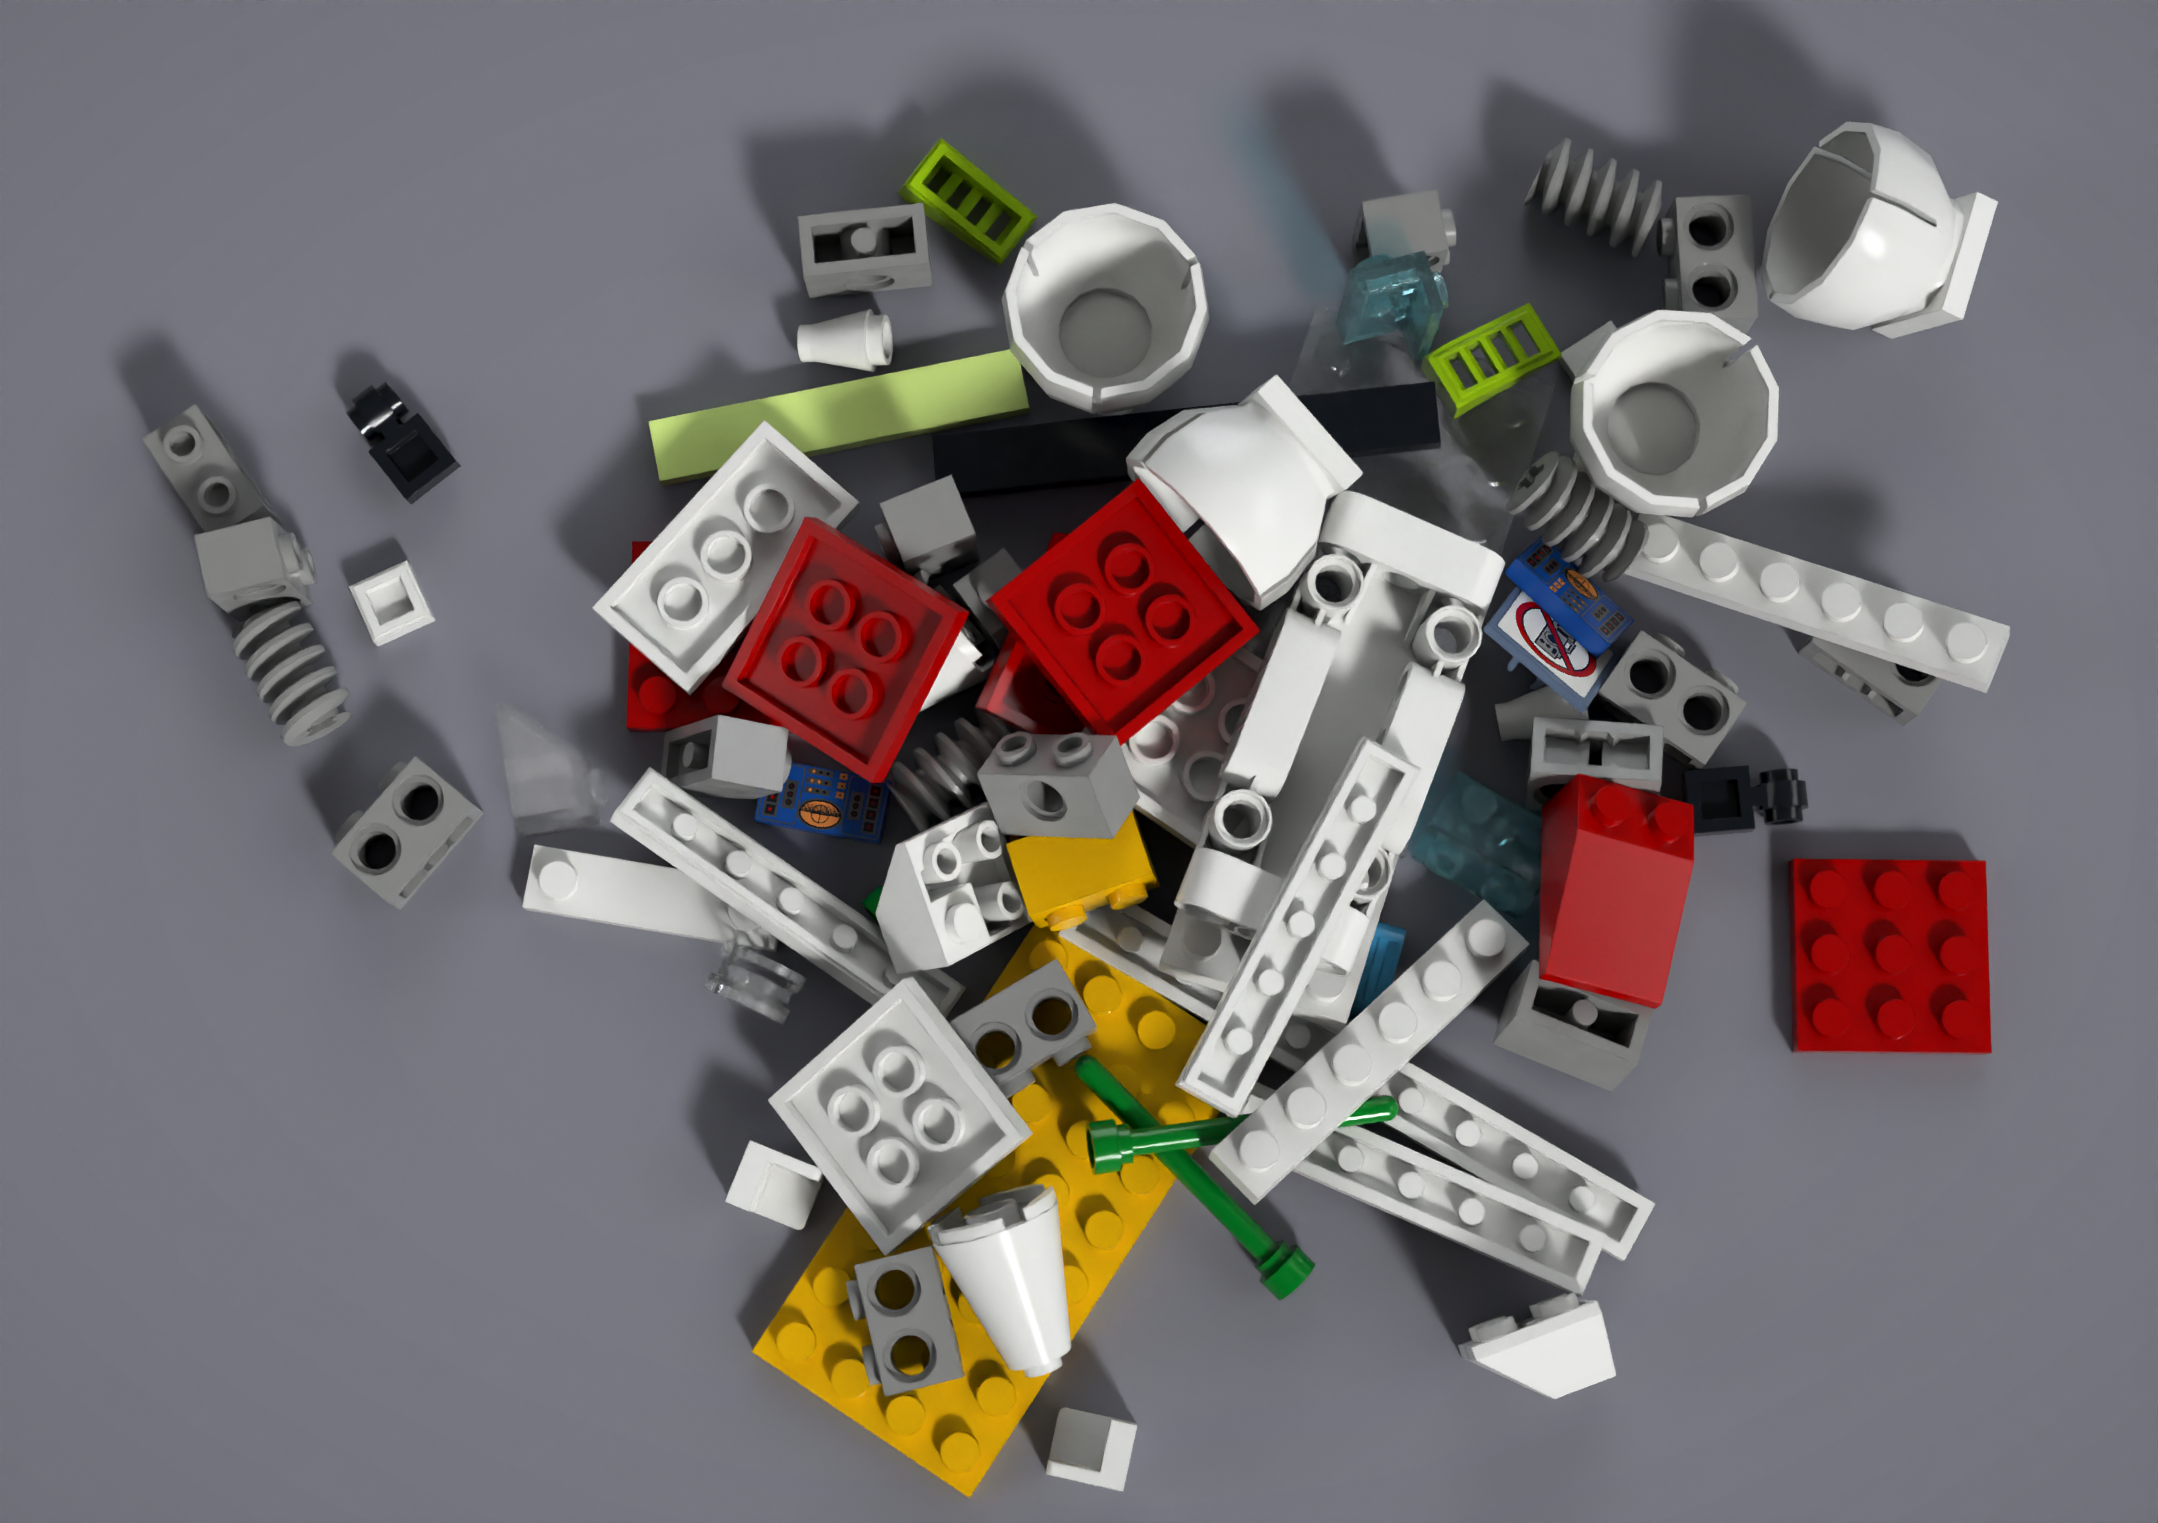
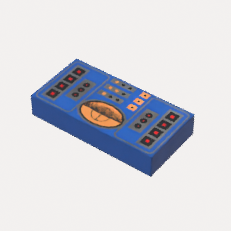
M1542 536L1522 552L1504 571L1507 577L1596 659L1634 622L1593 581L1578 574V567L1572 562L1563 561L1560 558V551L1555 546H1546L1542 542Z
M792 763L789 776L783 784L782 792L758 798L754 821L759 824L881 845L891 796V790L886 782L891 786L893 783L892 780L886 779L883 783H870L858 774Z

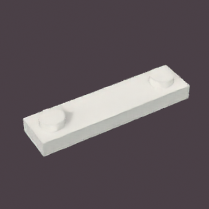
M534 845L522 908L525 910L730 944L727 941H731V945H741L748 948L777 952L779 939L677 868Z

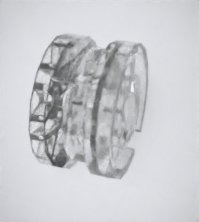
M725 940L719 953L723 960L718 972L709 973L703 987L747 1010L785 1026L792 1012L787 1005L793 994L801 993L807 978L759 953ZM738 959L784 980L783 985L781 986L753 970L736 965Z

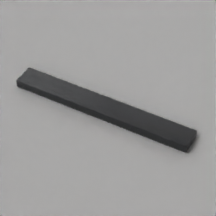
M1435 381L1296 396L1350 458L1441 449ZM1240 402L932 435L935 481L952 475L961 499L1132 481L1128 475L1126 457L1148 432L1183 410L1237 406Z

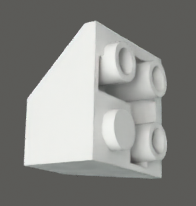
M988 801L896 845L875 913L896 974L948 967L1033 922L1028 915L1008 854L1006 836L1001 834Z
M1566 1292L1529 1305L1533 1317L1515 1323L1513 1316L1505 1317L1503 1315L1468 1328L1472 1340L1457 1345L1463 1359L1553 1399L1617 1376L1597 1300H1578L1575 1292L1566 1294Z

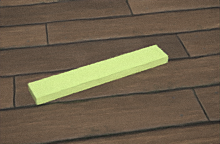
M1009 349L648 422L659 480L662 486L713 476L764 420L804 455L812 457L1030 413V407L1021 364Z

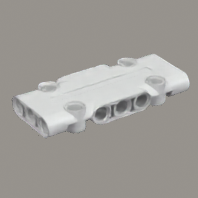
M1343 491L1334 496L1319 534L1315 557L1295 584L1291 607L1284 611L1273 632L1218 774V778L1222 780L1213 805L1203 817L1202 833L1174 901V905L1178 909L1195 918L1252 941L1358 741L1366 736L1422 769L1368 869L1369 883L1367 889L1357 890L1316 969L1345 977L1350 975L1379 896L1391 883L1394 856L1402 852L1413 832L1465 693V684L1460 682L1469 658L1476 653L1481 645V627L1505 566V561L1501 556L1486 547L1369 496L1352 491ZM1316 578H1329L1335 582L1340 589V602L1334 603L1322 598L1316 589ZM1435 628H1444L1453 634L1458 646L1457 653H1447L1439 648L1434 639ZM1235 809L1245 814L1251 828L1248 838H1236L1228 833L1223 823L1225 810Z

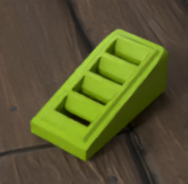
M942 138L936 142L897 192L909 204L923 203L927 217L998 266L1004 262L1038 217ZM941 168L950 174V177L935 194L926 186ZM962 183L971 190L957 209L954 210L946 202ZM983 197L991 203V206L974 226L966 217ZM1003 211L1012 219L994 242L985 233Z
M1529 302L1425 355L1420 368L1429 382L1435 381L1436 394L1453 420L1559 360L1562 354ZM1521 324L1539 353L1531 357L1527 356L1512 329ZM1501 337L1517 364L1508 368L1492 341ZM1479 348L1495 372V375L1486 378L1472 355V352ZM1458 360L1461 361L1475 384L1467 389L1451 365Z

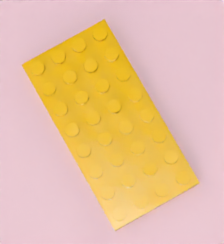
M1036 924L1033 925L984 999L986 1001L1057 958L1097 1025V1032L1087 1037L1092 1045L1091 1049L1060 1067L1054 1058H1051L1031 1070L1036 1079L1034 1083L1007 1098L1033 1134L898 1250L887 1256L882 1253L847 1206L752 1350L754 1354L968 1498L971 1497L1050 1373L1028 1378L1025 1377L1023 1370H1010L936 1251L965 1376L885 1397L882 1383L870 1386L861 1348L862 1346L872 1344L866 1318L855 1321L848 1297L846 1282L857 1279L854 1265L933 1246L927 1230L928 1226L937 1218L960 1207L964 1219L968 1212L981 1206L980 1198L1027 1185L1043 1184L1045 1190L1052 1186L1058 1200L1070 1339L1072 1341L1177 1179L1153 1153L1133 1156V1163L1122 1164L1121 1171L1093 1175L1087 1150L1086 1123L1114 1119L1116 1125L1123 1123L1077 1077L1074 1070L1076 1060L1083 1055L1094 1056L1161 1125L1213 1119L1220 1112V1110L1175 1086L1206 1025L1152 989L1058 936L1060 931H1050L1049 925L1040 929ZM1049 1000L1037 1007L1034 1012L1033 1022L1042 1033L1056 1035L1066 1030L1071 1022L1072 1015L1064 1003L1057 1000ZM990 1034L983 1038L978 1046V1060L988 1068H1002L1012 1060L1015 1053V1045L1004 1034ZM1196 1148L1185 1150L1192 1156ZM900 1270L886 1273L878 1285V1295L881 1302L894 1310L906 1307L914 1296V1284L910 1276ZM907 1335L896 1343L893 1350V1359L896 1366L902 1372L919 1374L929 1363L930 1351L923 1339L914 1335Z

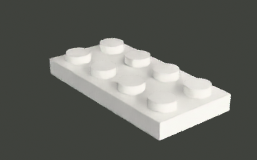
M764 420L592 608L596 614L687 694L691 695L748 633L804 518H818L840 531L861 508L860 503Z

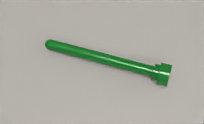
M1083 1055L1076 1060L1074 1070L1077 1077L1123 1124H1128L1130 1130L1161 1126L1094 1056ZM1185 1149L1153 1153L1258 1261L1255 1268L1262 1274L1259 1281L1277 1300H1282L1290 1295L1310 1275L1315 1267V1263L1296 1244L1289 1247L1284 1240L1276 1243Z
M1389 1095L1370 1097L1338 1128L1390 1121L1398 1114V1102ZM1252 1113L1238 1115L1235 1118L1227 1116L1132 1130L1129 1129L1128 1124L1116 1125L1114 1119L1087 1122L1086 1142L1092 1173L1097 1175L1121 1171L1122 1164L1133 1163V1156L1217 1145Z

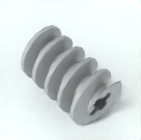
M1564 137L1547 153L1523 205L1527 206L1541 193L1543 194L1541 214L1550 216L1561 204L1566 205L1564 225L1572 227L1584 214L1588 215V236L1595 237L1606 225L1611 226L1609 246L1617 248L1630 235L1634 237L1632 256L1636 258L1663 204L1661 201L1663 182L1655 179L1642 192L1638 191L1640 175L1638 170L1632 168L1620 181L1615 180L1617 166L1615 159L1609 158L1597 171L1593 170L1594 150L1587 147L1575 160L1570 159L1571 139Z
M1557 451L1548 452L1539 458L1520 478L1506 504V511L1516 515L1530 506L1531 509L1524 520V526L1528 530L1534 531L1548 522L1549 525L1542 536V542L1546 546L1552 547L1566 538L1567 540L1560 551V558L1569 563L1584 554L1578 566V574L1583 578H1589L1602 570L1603 581L1611 582L1618 579L1633 565L1645 548L1650 535L1647 525L1637 519L1632 520L1628 508L1619 503L1614 504L1612 497L1592 484L1587 473L1578 472L1576 462L1567 456L1559 457L1560 453Z
M297 601L262 610L240 624L232 632V637L235 638L232 644L234 655L239 660H248L244 667L245 675L251 681L260 682L256 690L258 698L263 703H272L268 716L275 724L285 725L281 730L280 737L287 746L295 747L324 737L349 721L352 716L351 712L340 713L338 707L350 696L349 690L344 687L328 691L325 687L338 674L336 667L329 666L315 669L313 666L325 654L324 646L318 644L303 648L301 644L314 631L310 623H303L291 626L289 623L302 609Z
M975 708L979 723L978 728L962 717L954 722L958 742L953 741L942 732L933 736L938 756L934 757L919 746L912 751L916 771H912L899 761L891 766L896 785L891 786L887 782L886 784L920 833L931 828L928 816L932 813L943 821L953 817L949 804L950 800L955 799L968 809L974 806L970 786L975 784L982 789L977 772L1004 734H1011L1002 721Z

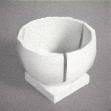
M1846 122L1820 140L1819 148L1813 147L1785 188L1767 230L1760 271L1767 298L1796 318L1850 330L1872 325L1871 330L1891 339L1963 320L1998 201L1979 192L1951 199L1931 155L1902 133L1872 123Z
M1117 203L1064 211L1028 238L1024 247H1021L1002 297L1010 351L1039 386L1052 399L1091 414L1097 412L1099 415L1104 416L1130 414L1134 408L1145 407L1182 378L1193 365L1210 320L1203 272L1196 255L1164 220Z
M1655 310L1603 335L1575 376L1571 389L1570 442L1575 450L1573 460L1576 462L1578 472L1587 473L1596 488L1635 513L1693 518L1694 516H1701L1744 493L1775 445L1778 434L1779 387L1758 345L1748 350L1738 359L1730 360L1731 355L1752 338L1712 313Z
M1277 374L1255 389L1237 406L1231 405L1181 411L1148 432L1126 457L1127 471L1131 480L1134 482L1140 478L1183 533L1199 518L1205 522L1188 540L1230 593L1241 603L1258 610H1262L1287 593L1313 561L1326 500L1345 491L1364 474Z

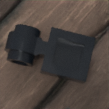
M384 382L377 389L371 384L352 399L355 406L348 410L346 414L369 442L379 435L383 438L380 443L368 452L411 505L461 466L419 413L405 423L401 421V418L410 411L387 382Z
M1749 765L1684 770L1681 774L1684 803L1694 805V837L1752 832L1755 829L1754 810H1757L1759 814H1763L1765 825H1787L1802 822V810L1808 808L1806 782L1799 780L1797 769H1776L1759 773L1760 784L1751 787Z

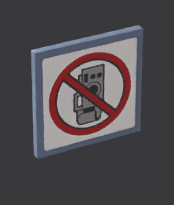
M1515 585L1483 629L1487 635L1513 656L1508 663L1507 670L1512 672L1518 663L1521 662L1537 676L1529 687L1532 691L1538 690L1544 684H1547L1581 714L1588 708L1621 657V654L1611 646L1598 659L1593 657L1517 585Z

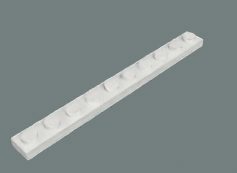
M1110 904L1086 912L1087 920L1083 923L1059 932L1058 936L1152 989L1165 999L1207 1023L1224 992L1158 971L1172 926L1137 905L1120 910H1112ZM1291 1015L1269 1059L1296 1073L1340 1031ZM1407 1062L1371 1096L1389 1095L1398 1102L1399 1111L1397 1116L1390 1121L1380 1123L1478 1179L1607 1234L1601 1250L1620 1261H1625L1656 1204L1410 1062Z

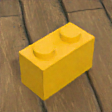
M1133 809L1113 839L1027 836L1006 844L1028 915L1039 929L1048 925L1050 931H1061L1075 927L1087 920L1086 912L1108 904H1110L1112 910L1129 908L1145 901L1149 897L1148 890L1160 887L1137 815Z

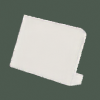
M749 1141L725 1202L796 1230H802L807 1224L825 1176L818 1167Z
M1068 1407L1061 1408L1058 1413L1045 1474L1123 1492L1137 1423Z

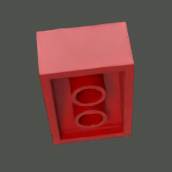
M1578 773L1542 807L1540 979L1654 1009L1662 1004L1694 865V805Z

